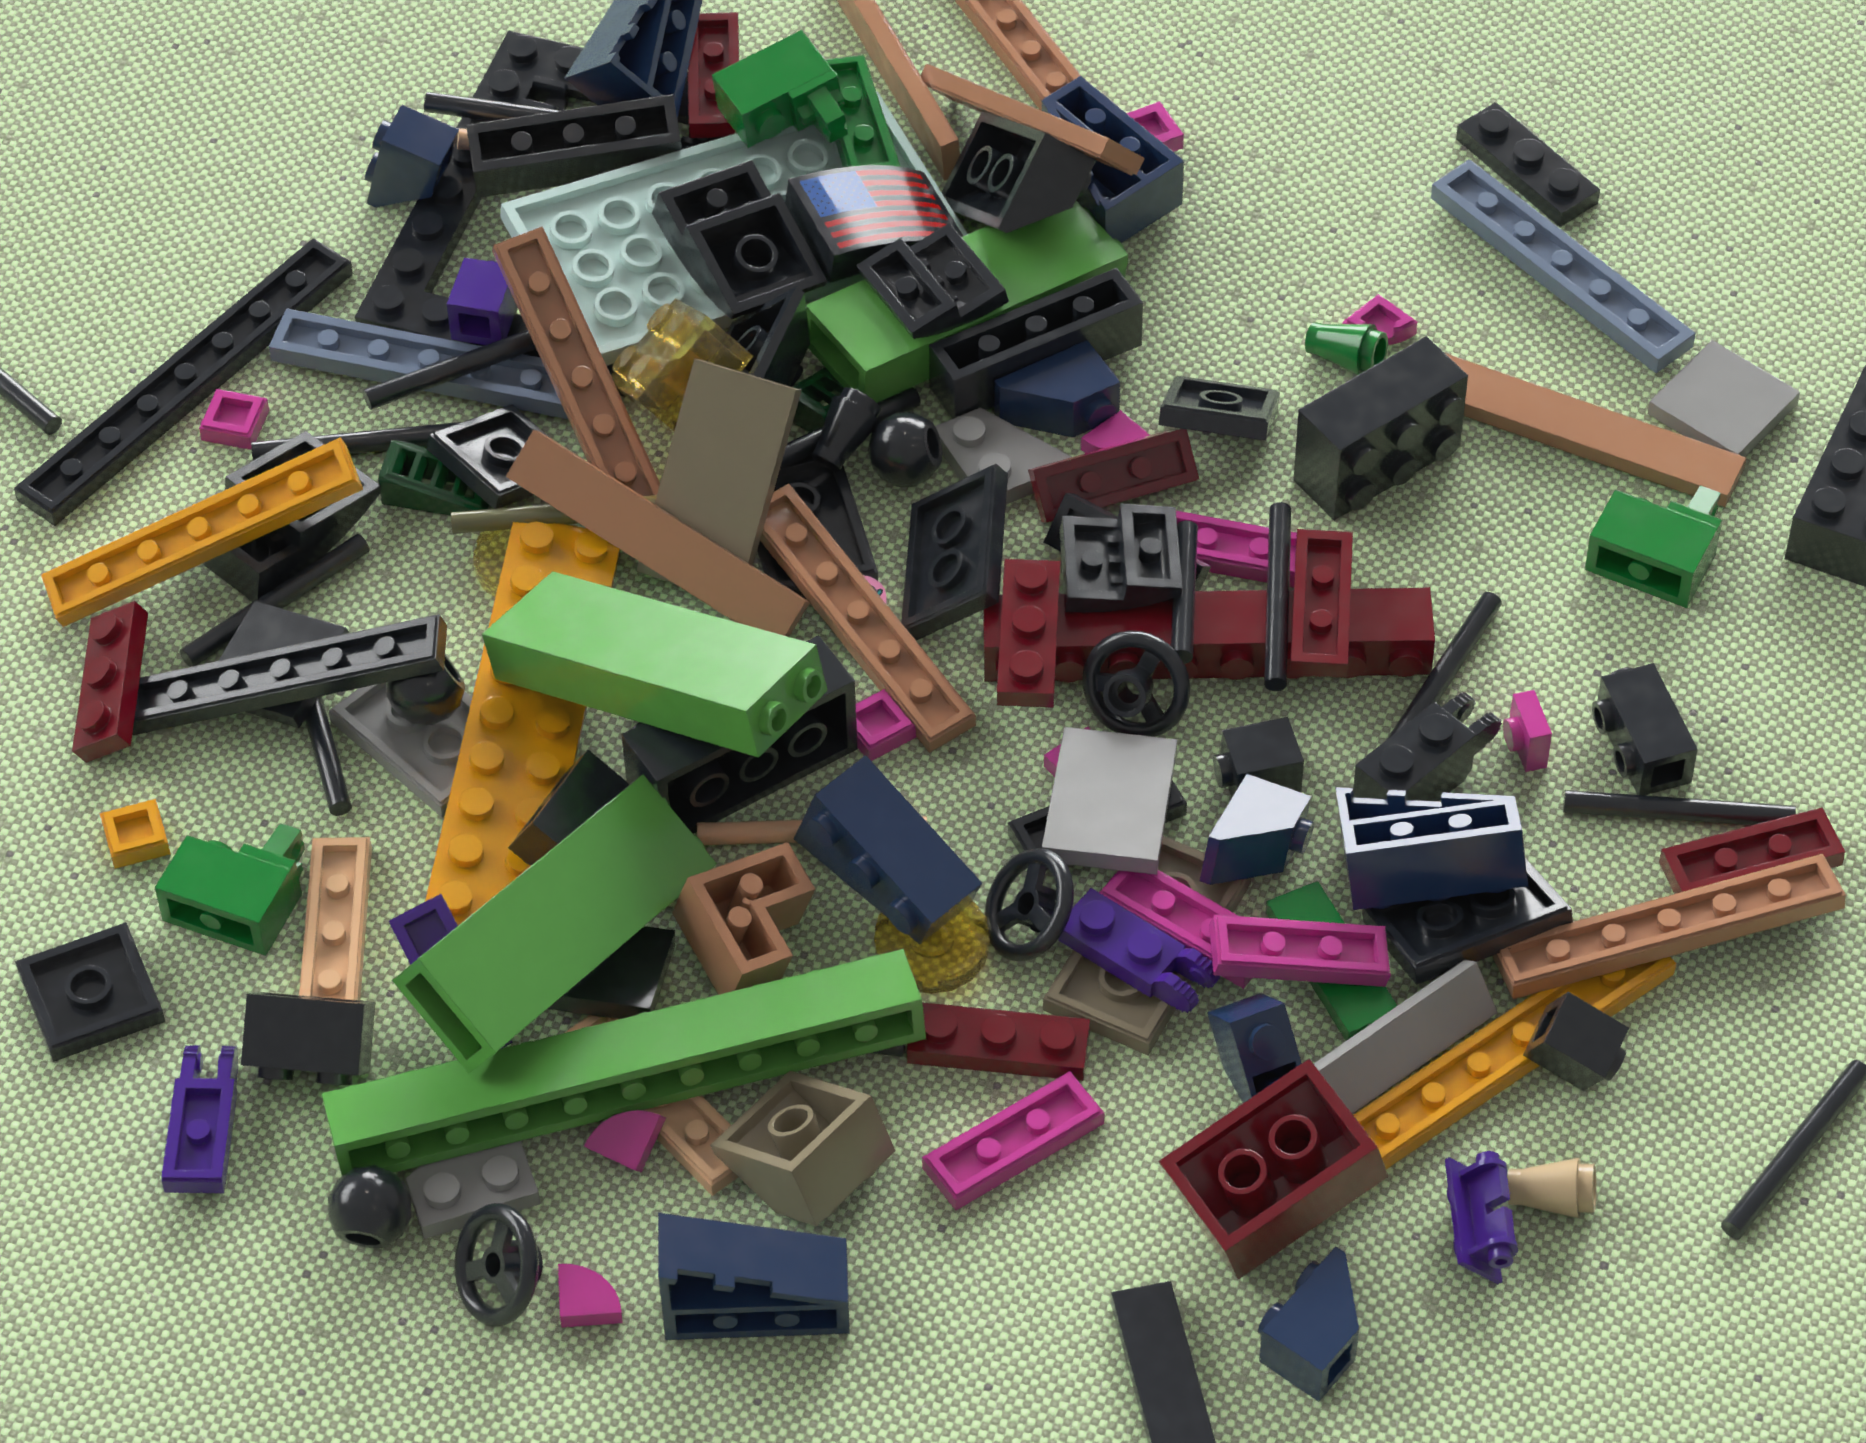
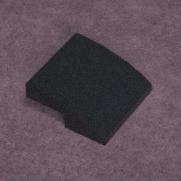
M950 223L911 247H908L903 239L899 238L856 265L861 276L913 339L941 334L963 326L995 311L1009 302L1006 289Z
M1120 504L1117 519L1062 516L1059 533L1065 612L1090 613L1127 610L1149 606L1181 596L1183 585L1175 507Z

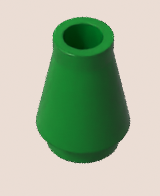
M1313 322L1309 326L1305 338V351L1307 353L1318 355L1357 375L1385 360L1388 350L1387 334L1378 331L1374 324H1322Z

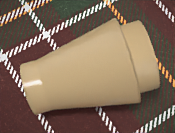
M1574 1158L1523 1169L1508 1170L1509 1205H1522L1575 1218H1580L1581 1212L1595 1213L1597 1193L1595 1164H1581L1580 1158Z

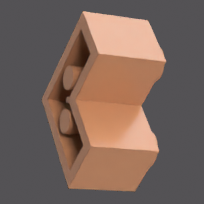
M786 842L688 877L672 914L719 995L782 979L793 955L779 931L799 924L815 888L790 844Z

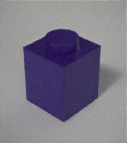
M464 257L447 301L451 340L487 345L506 338L516 313L517 305L496 261Z

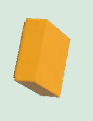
M156 799L100 813L114 869L171 854Z

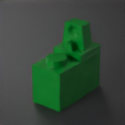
M803 30L712 74L718 109L747 148L766 139L774 138L791 126H794L800 132L814 125L829 143L848 135V129L845 126L846 118L842 111L845 102L840 92L838 75Z
M1700 485L1687 507L1670 501L1667 508L1651 503L1647 499L1635 497L1615 489L1589 536L1585 570L1688 608L1716 555L1722 526V519L1716 518L1718 511L1717 503L1721 493Z
M280 823L262 849L243 844L239 852L216 840L207 842L186 835L154 887L162 921L266 956L302 896L299 878L303 867L299 860L305 850V846L301 840V830Z

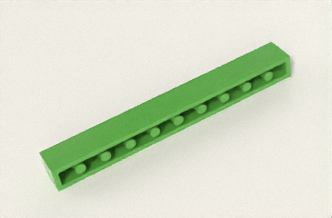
M901 949L502 1048L470 1073L466 1071L458 1060L357 1085H350L321 1094L341 1176L353 1168L376 1165L395 1173L605 1120L622 1112L641 1111L784 1075L789 1071L796 1072L926 1039L923 1004L905 952Z

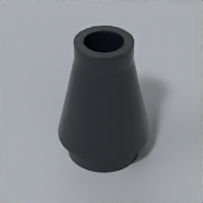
M845 387L840 396H833L817 446L811 454L812 458L822 466L839 472L845 461L880 423L877 419L882 410L880 405L866 394L849 387Z

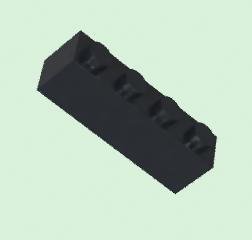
M673 94L466 125L478 198L561 186L682 150Z
M1115 268L929 344L930 389L952 419L978 408L990 409L994 407V380L1088 340L1103 361L1141 346L1143 301L1121 272Z

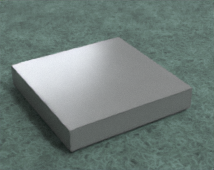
M1711 340L1649 401L1647 414L1683 436L1746 457L1798 404L1800 391Z

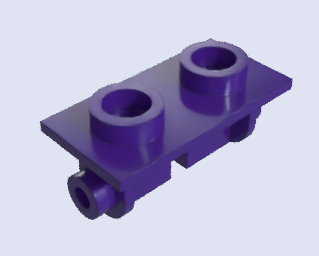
M1494 1151L1479 1153L1475 1157L1476 1162L1468 1167L1448 1157L1445 1159L1448 1183L1447 1198L1451 1207L1454 1231L1453 1249L1457 1257V1264L1496 1284H1500L1503 1282L1501 1268L1512 1265L1513 1257L1518 1253L1512 1210L1502 1206L1493 1211V1208L1510 1200L1507 1164Z

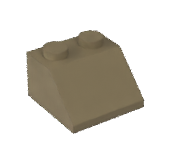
M789 1071L711 1144L714 1154L775 1213L816 1227L824 1219L830 1217L837 1207L864 1181L873 1176L876 1169L896 1151L871 1095L793 1071Z

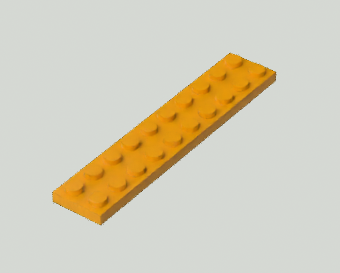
M513 522L489 627L552 571L613 588L621 549L587 528L561 523ZM485 644L425 899L426 902L442 894L457 925H460L530 867L508 847L563 774L575 763L587 706L496 680Z

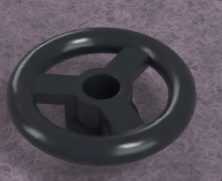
M1142 631L1114 633L1102 639L1092 649L1085 662L1082 675L1084 696L1096 718L1111 731L1157 737L1171 730L1183 717L1190 699L1189 675L1178 653L1159 637ZM1128 647L1145 650L1134 668L1120 670L1115 674L1100 673L1105 660L1115 651ZM1160 661L1167 667L1173 682V698L1170 706L1164 713L1152 694L1154 684L1151 676ZM1127 682L1133 683L1137 687L1139 694L1132 693L1127 686ZM1141 712L1146 722H1134L1125 718L1134 717Z
M1028 849L1011 858L996 875L986 899L984 922L992 947L1006 959L1012 961L1032 960L1048 951L1062 935L1073 907L1074 886L1070 870L1059 855L1048 849ZM1046 868L1054 877L1056 890L1043 885ZM1027 869L1023 889L1015 897L1014 903L1002 910L1005 896L1011 884L1019 874ZM1019 923L1029 927L1032 931L1039 933V935L1030 942L1016 944L1010 941L1004 932Z
M492 1203L474 1212L460 1233L455 1252V1279L461 1300L475 1319L485 1325L495 1327L510 1324L520 1317L530 1304L536 1285L542 1275L543 1258L536 1244L533 1231L523 1215L509 1205ZM496 1221L491 1247L485 1250L482 1259L473 1261L474 1249L481 1232L488 1224ZM486 1279L489 1283H495L505 1305L500 1308H493L487 1305L481 1298L475 1281Z

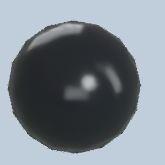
M899 412L883 419L871 433L868 446V454L873 470L881 479L897 487H913L927 481L942 463V445L937 428L933 422L914 412Z
M445 655L444 671L386 682L387 698L398 715L412 724L434 725L449 719L460 707L465 692V684L458 670Z
M376 1165L356 1167L336 1181L328 1197V1218L334 1233L341 1240L366 1248H386L403 1235L412 1218L411 1196L405 1182L394 1172Z

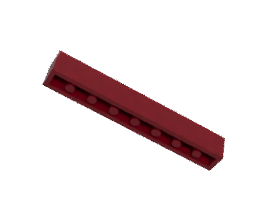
M1431 588L1351 589L1347 678L1396 675L1399 677L1429 675L1432 671L1435 648ZM1267 590L1195 592L1193 659L1191 662L1184 664L1189 679L1228 678L1241 680L1264 677ZM1289 590L1287 678L1318 677L1290 675L1294 590ZM1059 593L1055 681L1070 683L1082 680L1084 665L1092 649L1102 639L1114 633L1142 631L1159 637L1171 646L1173 599L1127 610L1079 613L1065 612L1064 593ZM999 594V603L983 610L984 682H997L1002 594ZM1128 647L1115 651L1105 660L1100 673L1115 674L1120 670L1134 668L1145 650ZM1160 661L1151 676L1152 679H1172L1167 667Z

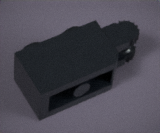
M1460 692L1459 695H1456L1454 699H1451L1442 707L1434 701L1355 765L1354 797L1387 799L1388 790L1407 791L1408 800L1439 802L1442 792L1450 793L1464 782L1472 769L1474 755L1494 739L1501 729L1502 720L1490 712L1484 716L1482 715L1480 719H1477L1469 727L1465 726L1463 723L1472 714L1471 712L1476 704V700L1465 692Z

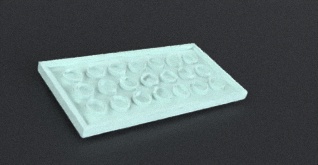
M877 91L900 166L925 173L963 236L968 235ZM814 125L800 132L794 126H791L774 138L766 139L750 148H747L736 133L502 203L500 218L512 238L543 226L606 365H610L728 328L734 320L740 318L731 319L722 312L703 292L677 257L652 215L659 192L752 160L770 194L780 193L785 201L788 179L843 166L835 141L829 143ZM861 274L832 283H829L827 279L825 286L806 292L805 301L807 303L823 298L860 282L864 278Z

